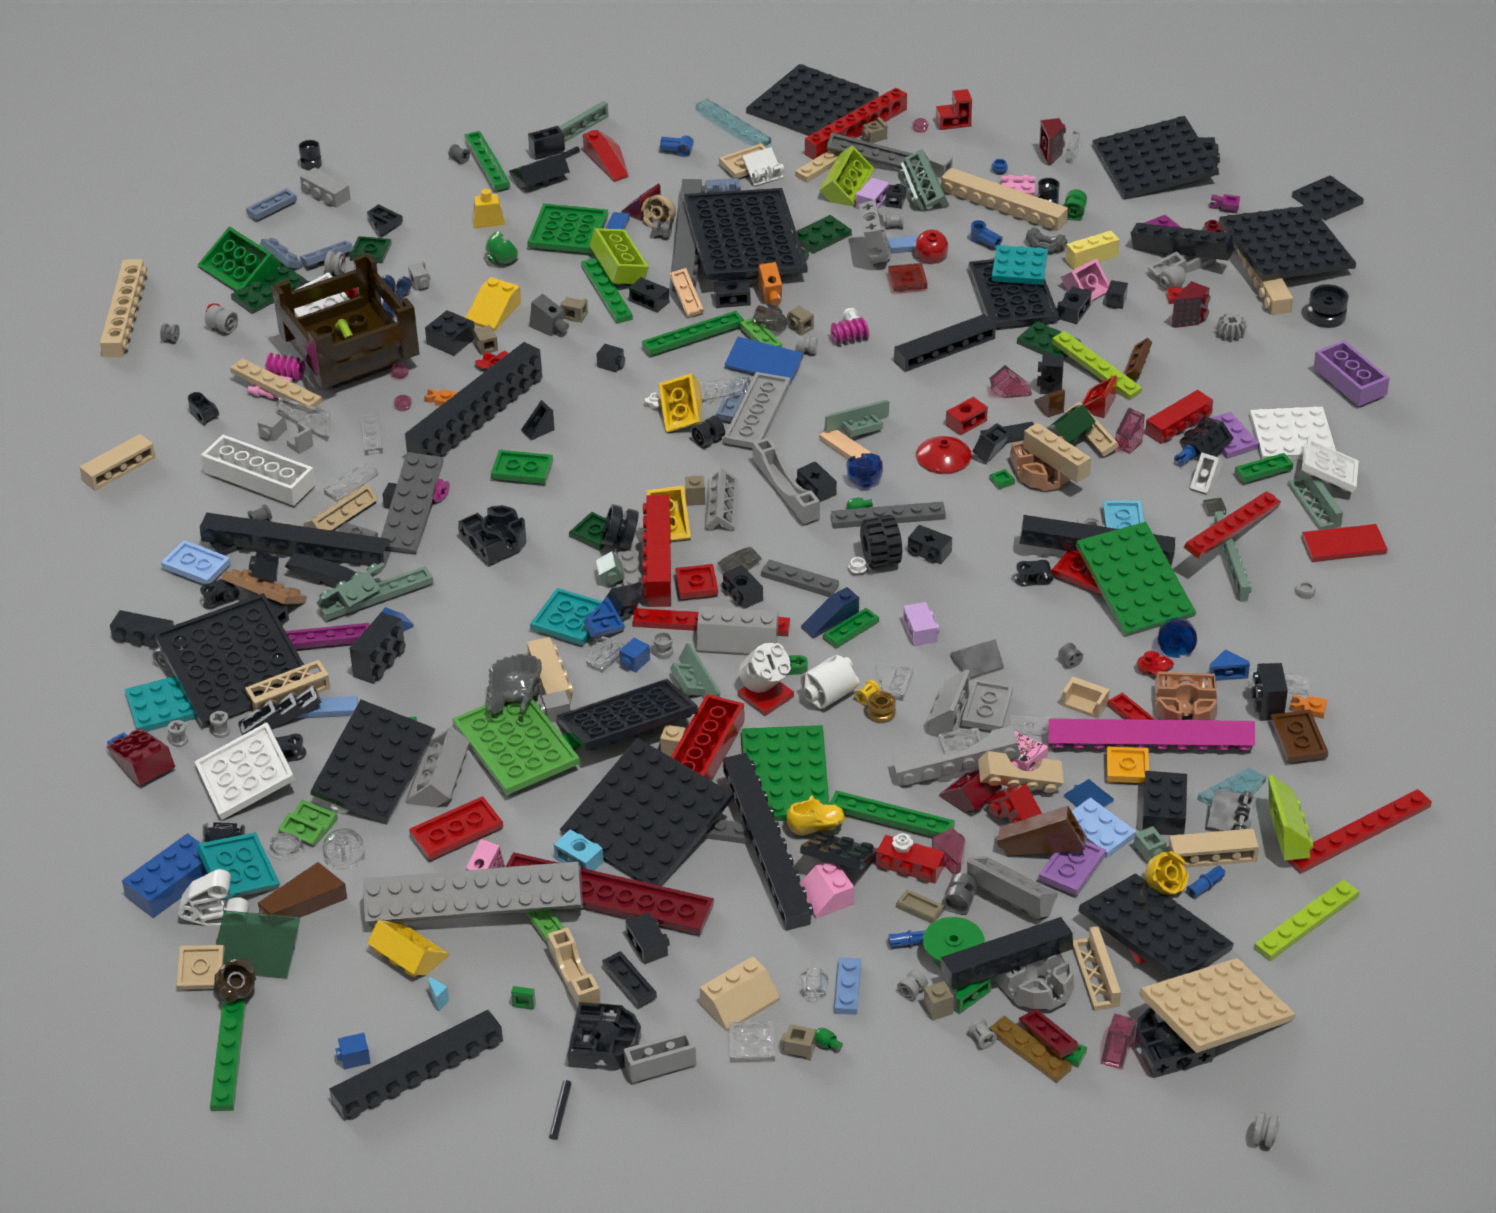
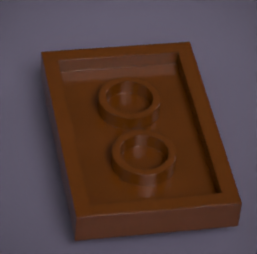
M1310 709L1271 714V724L1288 763L1328 758L1327 747Z

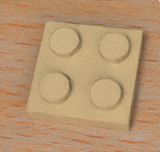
M224 945L180 946L177 989H214L215 974L224 964Z

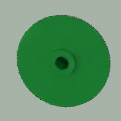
M946 917L936 920L927 927L923 935V945L926 952L940 968L941 957L985 943L981 929L970 920L960 917Z

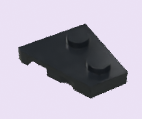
M379 204L367 211V217L379 236L384 235L403 222L402 215Z

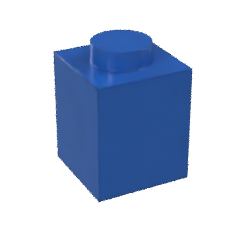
M634 637L619 650L620 665L636 673L650 660V645Z
M364 1032L338 1038L339 1048H335L338 1062L342 1061L344 1070L371 1064Z

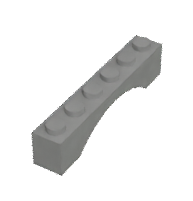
M768 437L753 442V461L800 521L805 524L820 519V501L811 490L803 489L794 481L784 465L778 448Z
M1013 725L992 730L978 743L953 753L925 754L908 751L892 755L900 787L979 767L978 759L987 751L1006 753L1009 760L1021 756Z

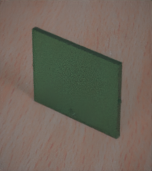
M224 910L218 938L216 939V945H224L225 948L224 964L237 958L247 959L255 969V976L288 979L300 917Z

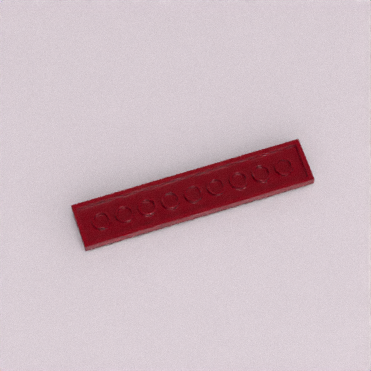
M513 852L506 867L553 864L558 862ZM581 868L583 908L630 919L649 912L653 919H657L660 926L701 935L714 905V898Z

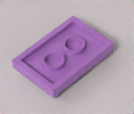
M1231 412L1212 417V419L1223 421L1234 437L1232 441L1219 450L1227 459L1259 449V442Z
M1086 841L1085 850L1056 852L1039 873L1038 880L1077 896L1106 856V849Z

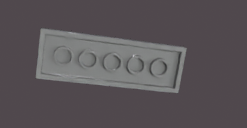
M756 372L724 436V443L753 449V442L764 439L788 390L790 378Z

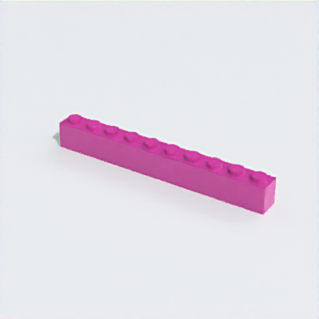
M1049 718L1048 744H1052V748H1065V744H1073V748H1085V744L1093 745V748L1098 749L1106 748V745H1114V747L1135 745V748H1147V745H1155V749H1167V745L1176 746V749L1181 750L1188 749V746H1196V750H1209V746H1217V750H1229V746H1237V750H1250V746H1255V721Z

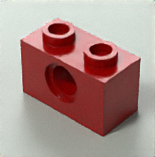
M971 397L946 411V426L961 436L987 421L988 407L975 397Z

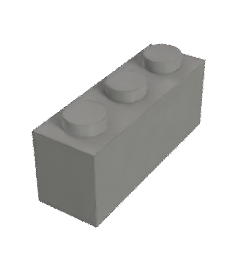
M316 168L300 176L303 191L336 208L351 199L349 185Z
M689 1031L625 1048V1068L631 1082L634 1083L696 1065V1047Z

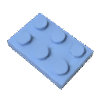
M185 540L161 562L163 569L202 584L212 583L231 564L230 557Z
M1089 798L1072 810V813L1087 835L1086 841L1106 849V858L1135 838L1136 830L1092 798Z

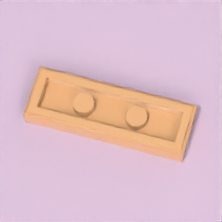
M684 268L671 272V280L687 318L704 313L687 269Z
M838 430L824 431L819 434V440L856 465L870 458V451Z

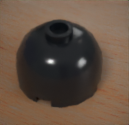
M213 822V827H208V823H205L202 830L204 842L244 835L245 825L242 824L240 828H237V823Z

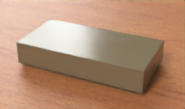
M908 889L896 902V908L931 924L944 911V905Z

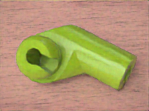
M344 319L338 320L335 327L338 331L342 332L345 340L353 337L347 321Z

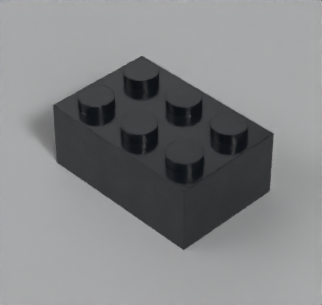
M381 612L349 648L353 677L374 684L383 676L386 669L394 663L398 655L403 653L406 644L404 642L402 619Z
M1145 770L1142 830L1153 826L1160 835H1183L1186 824L1187 774Z

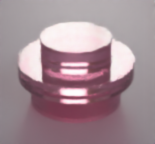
M918 118L913 121L912 126L916 132H925L929 123L923 118Z
M395 363L391 369V375L398 379L404 378L409 373L408 367L404 363Z
M399 395L394 399V405L400 411L408 410L412 404V399L406 395Z

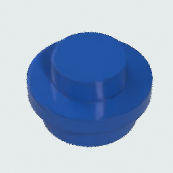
M996 159L993 161L991 169L996 173H1003L1007 171L1008 165L1004 159Z

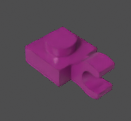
M1224 194L1221 197L1211 195V201L1216 202H1210V208L1216 209L1222 206L1221 209L1227 211H1238L1240 196Z

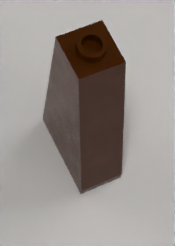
M1065 806L1001 826L997 836V844L1004 850L1007 856L1085 850L1087 835L1069 806Z
M317 862L259 901V918L262 922L276 928L347 899L346 885L321 863Z

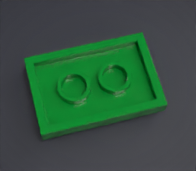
M499 450L491 471V479L546 484L553 463V455Z

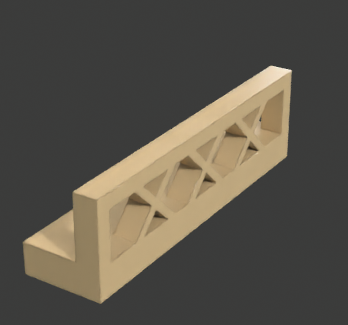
M369 484L363 485L303 525L304 527L332 530L378 500Z
M316 660L248 686L245 690L252 701L253 711H255L269 700L276 704L289 694L293 693L297 697L312 686L318 693L330 689L329 674L320 660ZM318 668L320 671L316 674L309 673L310 670ZM294 676L301 677V679L297 681L290 680L291 677ZM276 683L283 684L282 687L279 688L272 687V685ZM258 690L264 691L263 694L256 697L253 692Z
M1098 926L1090 927L1089 938L1073 940V950L1093 1010L1120 1007L1121 990ZM1088 945L1091 948L1088 954L1079 949L1081 946ZM1087 961L1097 965L1094 970L1085 966ZM1093 977L1102 981L1100 986L1090 982ZM1101 994L1107 997L1108 1001L1097 1002L1096 997Z

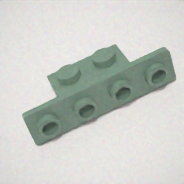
M902 162L903 169L900 171L905 178L904 181L912 196V201L916 207L919 206L921 211L925 209L921 201L923 200L921 193L907 166ZM925 170L918 173L917 176L922 177ZM925 181L922 188L928 189L930 182Z
M883 400L827 414L825 416L824 430L830 432L843 429L851 437H857L861 434L883 429V422L879 419L889 416L890 402Z
M383 562L378 565L376 563L372 564L367 568L366 572L362 574L358 572L353 575L350 581H342L332 591L328 589L319 595L320 598L317 605L320 607L339 597L348 610L375 595L381 589L373 577L382 572L385 564Z
M686 643L679 657L682 663H673L670 668L683 692L687 695H702L703 698L706 694L720 697V690L692 645Z

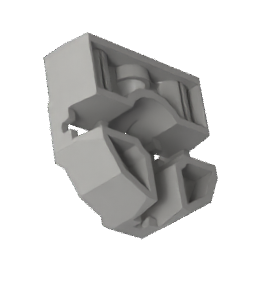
M873 200L859 204L871 264L888 261L891 258V253L888 247L883 216L878 212L876 201Z
M1061 954L994 976V981L1018 1006H1025L1031 1009L1051 1010L1067 1002L1074 990L1072 963L1070 961L1063 963ZM1038 976H1044L1046 979H1038ZM1052 990L1059 996V999L1053 998Z

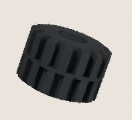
M890 514L862 519L860 526L861 546L869 567L876 568L901 563L903 553L902 539L894 516Z

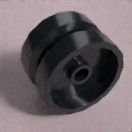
M1331 284L1314 287L1310 292L1307 313L1309 320L1314 324L1324 327H1334L1342 324L1346 319L1349 298L1347 291Z
M612 504L604 522L601 544L611 547L617 540L618 549L628 551L632 545L638 524V510L628 508L623 514L622 506Z

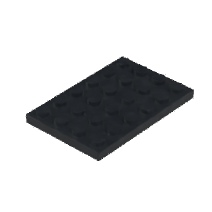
M994 259L969 262L968 268L984 313L996 324V329L1033 325L1036 321L1041 323L1059 321V314L1045 278L1044 285L992 281Z
M664 679L556 716L558 723L586 751L596 750L599 746L616 743L619 739L634 737L637 733L654 730L657 726L669 725L681 718H690L693 714L699 713L697 704L670 680Z
M360 699L316 779L310 795L387 825L432 740L436 728Z
M1136 873L1080 904L1078 912L1170 979L1200 970L1231 951L1234 945L1232 941L1175 900L1149 887L1146 880Z

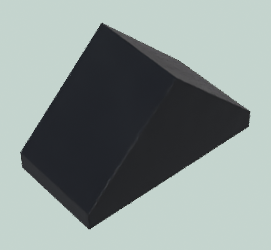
M541 400L521 430L532 440L554 431L553 409Z

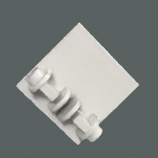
M772 147L742 156L754 186L784 177L782 174L784 166L777 162Z

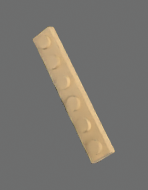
M243 358L230 367L232 374L309 412L322 403L321 396Z

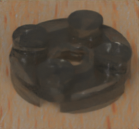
M758 305L753 315V320L758 325L762 323L766 325V329L771 331H783V328H786L788 319L779 308L770 309Z

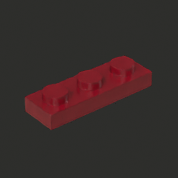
M1037 1008L1019 1018V1025L1060 1059L1078 1049V1042Z

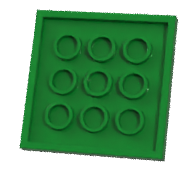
M543 203L528 239V247L594 254L589 246L594 228H604L609 215L608 209Z

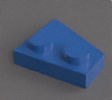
M608 597L583 621L592 638L622 632L626 627Z

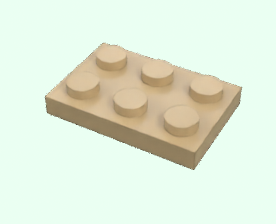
M761 143L720 157L719 164L734 178H742L749 175L742 156L766 149V147Z

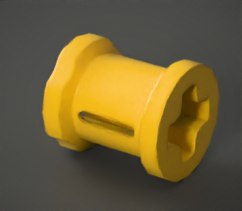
M868 680L862 689L855 691V697L860 704L867 705L868 697L874 692L881 691V688L875 681Z

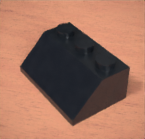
M563 153L511 169L509 173L520 188L526 187L528 190L535 188L536 183L541 182V185L550 183L552 178H556V180L565 178V174L570 173Z

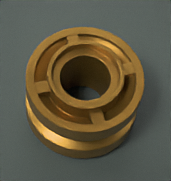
M877 691L868 697L867 714L870 719L876 722H887L894 718L896 699L891 693Z

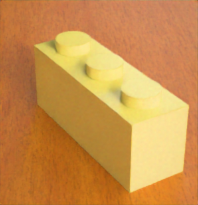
M1107 231L1066 244L1065 261L1073 269H1076L1096 258L1098 262L1117 257L1119 255L1120 239L1112 231Z

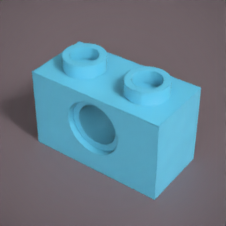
M569 830L554 843L555 859L561 863L579 862L581 868L593 871L603 864V849L597 843L589 841L583 835L577 834L572 830Z

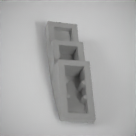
M1175 252L1149 265L1148 269L1157 278H1160L1161 271L1171 265H1178L1184 269L1185 273L1214 263L1216 259L1185 256Z

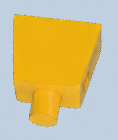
M490 189L481 190V196L474 197L472 212L474 228L505 225L504 213L497 194H491Z

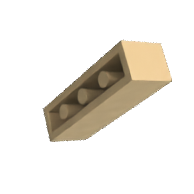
M1039 423L1024 430V449L1076 483L1090 475L1091 457Z
M138 434L79 466L82 481L96 491L156 458L154 446L147 438Z
M550 637L527 642L528 655L530 657L536 656L542 663V671L539 676V687L542 695L565 690L571 703L570 695H573L572 684L567 683L568 675L566 670H562L563 662L561 657H557L558 649L556 644H552Z
M1254 829L1172 835L1169 837L1168 851L1179 854L1186 863L1184 867L1188 868L1257 862L1259 845Z

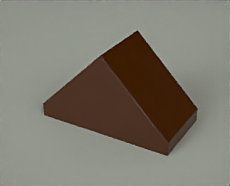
M1064 389L1035 399L1037 406L1048 418L1064 413Z

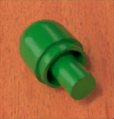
M858 497L848 500L846 507L847 509L873 507L872 499L863 500V498Z
M823 1027L816 1030L815 1042L825 1049L834 1048L837 1051L842 1048L843 1043L837 1040V1036L832 1031Z

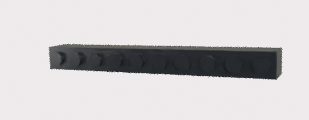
M206 512L199 527L201 541L235 545L286 554L299 553L321 559L368 566L375 563L378 565L382 562L386 565L391 553L390 539L208 512Z
M747 753L723 758V773L734 795V801L785 930L811 925V916L814 915L812 904L807 903L806 889L804 886L801 887L799 883V872L794 870L793 857L786 851V840L781 838L780 825L774 821L772 806L767 804V793L761 789L762 782L760 776L755 774L754 761L749 759Z

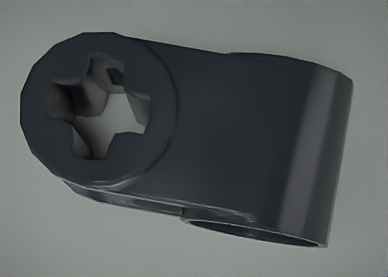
M193 392L189 394L190 414L201 424H205L212 417L216 418L219 416L216 405L209 401L202 393Z
M1047 560L1020 561L1016 565L1018 573L1015 576V582L1019 586L1048 585L1054 579L1050 563Z
M223 579L204 584L200 588V592L203 595L202 606L206 609H214L228 602H233L240 593L235 584Z
M295 733L275 737L287 762L298 761L306 756V749L302 745L304 740L300 734Z

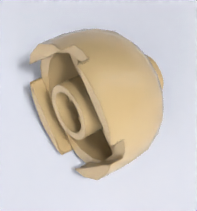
M655 195L647 198L641 208L644 215L643 220L651 228L654 220L672 222L676 215L674 203L664 195Z

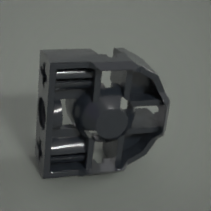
M504 505L491 506L487 508V516L484 518L479 513H475L458 521L459 535L488 565L521 551L522 546L526 543L525 519L523 517L518 518L516 510ZM481 534L483 535V538L485 539V542H483V540H482V538H481V536H480ZM509 542L513 546V548H507L506 543Z
M579 1002L567 1054L569 1067L596 1069L597 1063L603 1060L604 1063H608L610 1071L625 1068L624 1049L639 1045L642 1035L641 1025L635 1014L625 1009L623 1005ZM610 1010L617 1014L615 1021L606 1020V1013H610ZM584 1030L590 1031L589 1042H583ZM602 1047H606V1050H609V1052H601L599 1049L602 1050Z
M1148 1007L1138 1018L1135 1045L1137 1048H1141L1142 1058L1153 1078L1212 1062L1216 1047L1196 1053L1163 1019L1160 1023L1155 1016L1156 1012L1151 1007Z

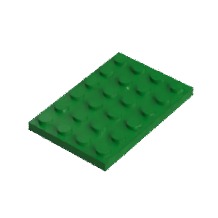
M1147 522L1081 539L1076 542L1078 551L1125 637L1195 617L1196 611Z
M823 725L742 728L743 753H747L749 759L754 761L755 774L761 778V789L767 793V804L773 808L774 821H787V810H789L790 806L797 802L809 800L811 795L823 805H829Z

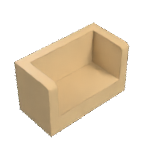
M1073 676L1062 692V706L1098 719L1105 710L1109 700V689Z

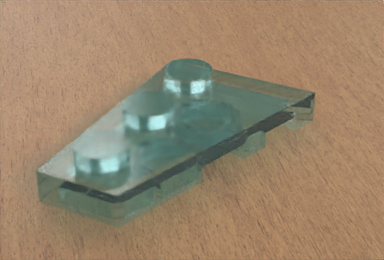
M1248 767L1199 793L1197 800L1211 807L1215 788L1243 794V791H1250L1253 797L1266 782V776Z

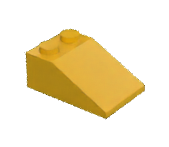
M490 277L481 286L465 318L474 321V324L480 327L490 325L493 331H495L521 304L520 286Z
M692 373L658 383L667 433L701 422L702 394L700 381Z
M684 485L646 490L647 495H669L671 541L691 539Z

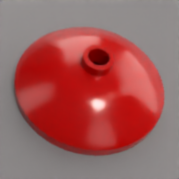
M935 436L925 440L918 446L916 459L919 465L929 472L953 474L965 469L969 465L971 450L965 442L958 438Z

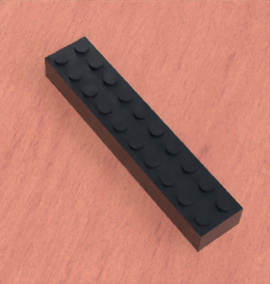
M526 342L521 343L405 433L407 452L442 457L543 378L540 349Z

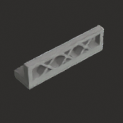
M722 468L709 478L705 527L713 530L720 523L732 531L735 528L738 479Z

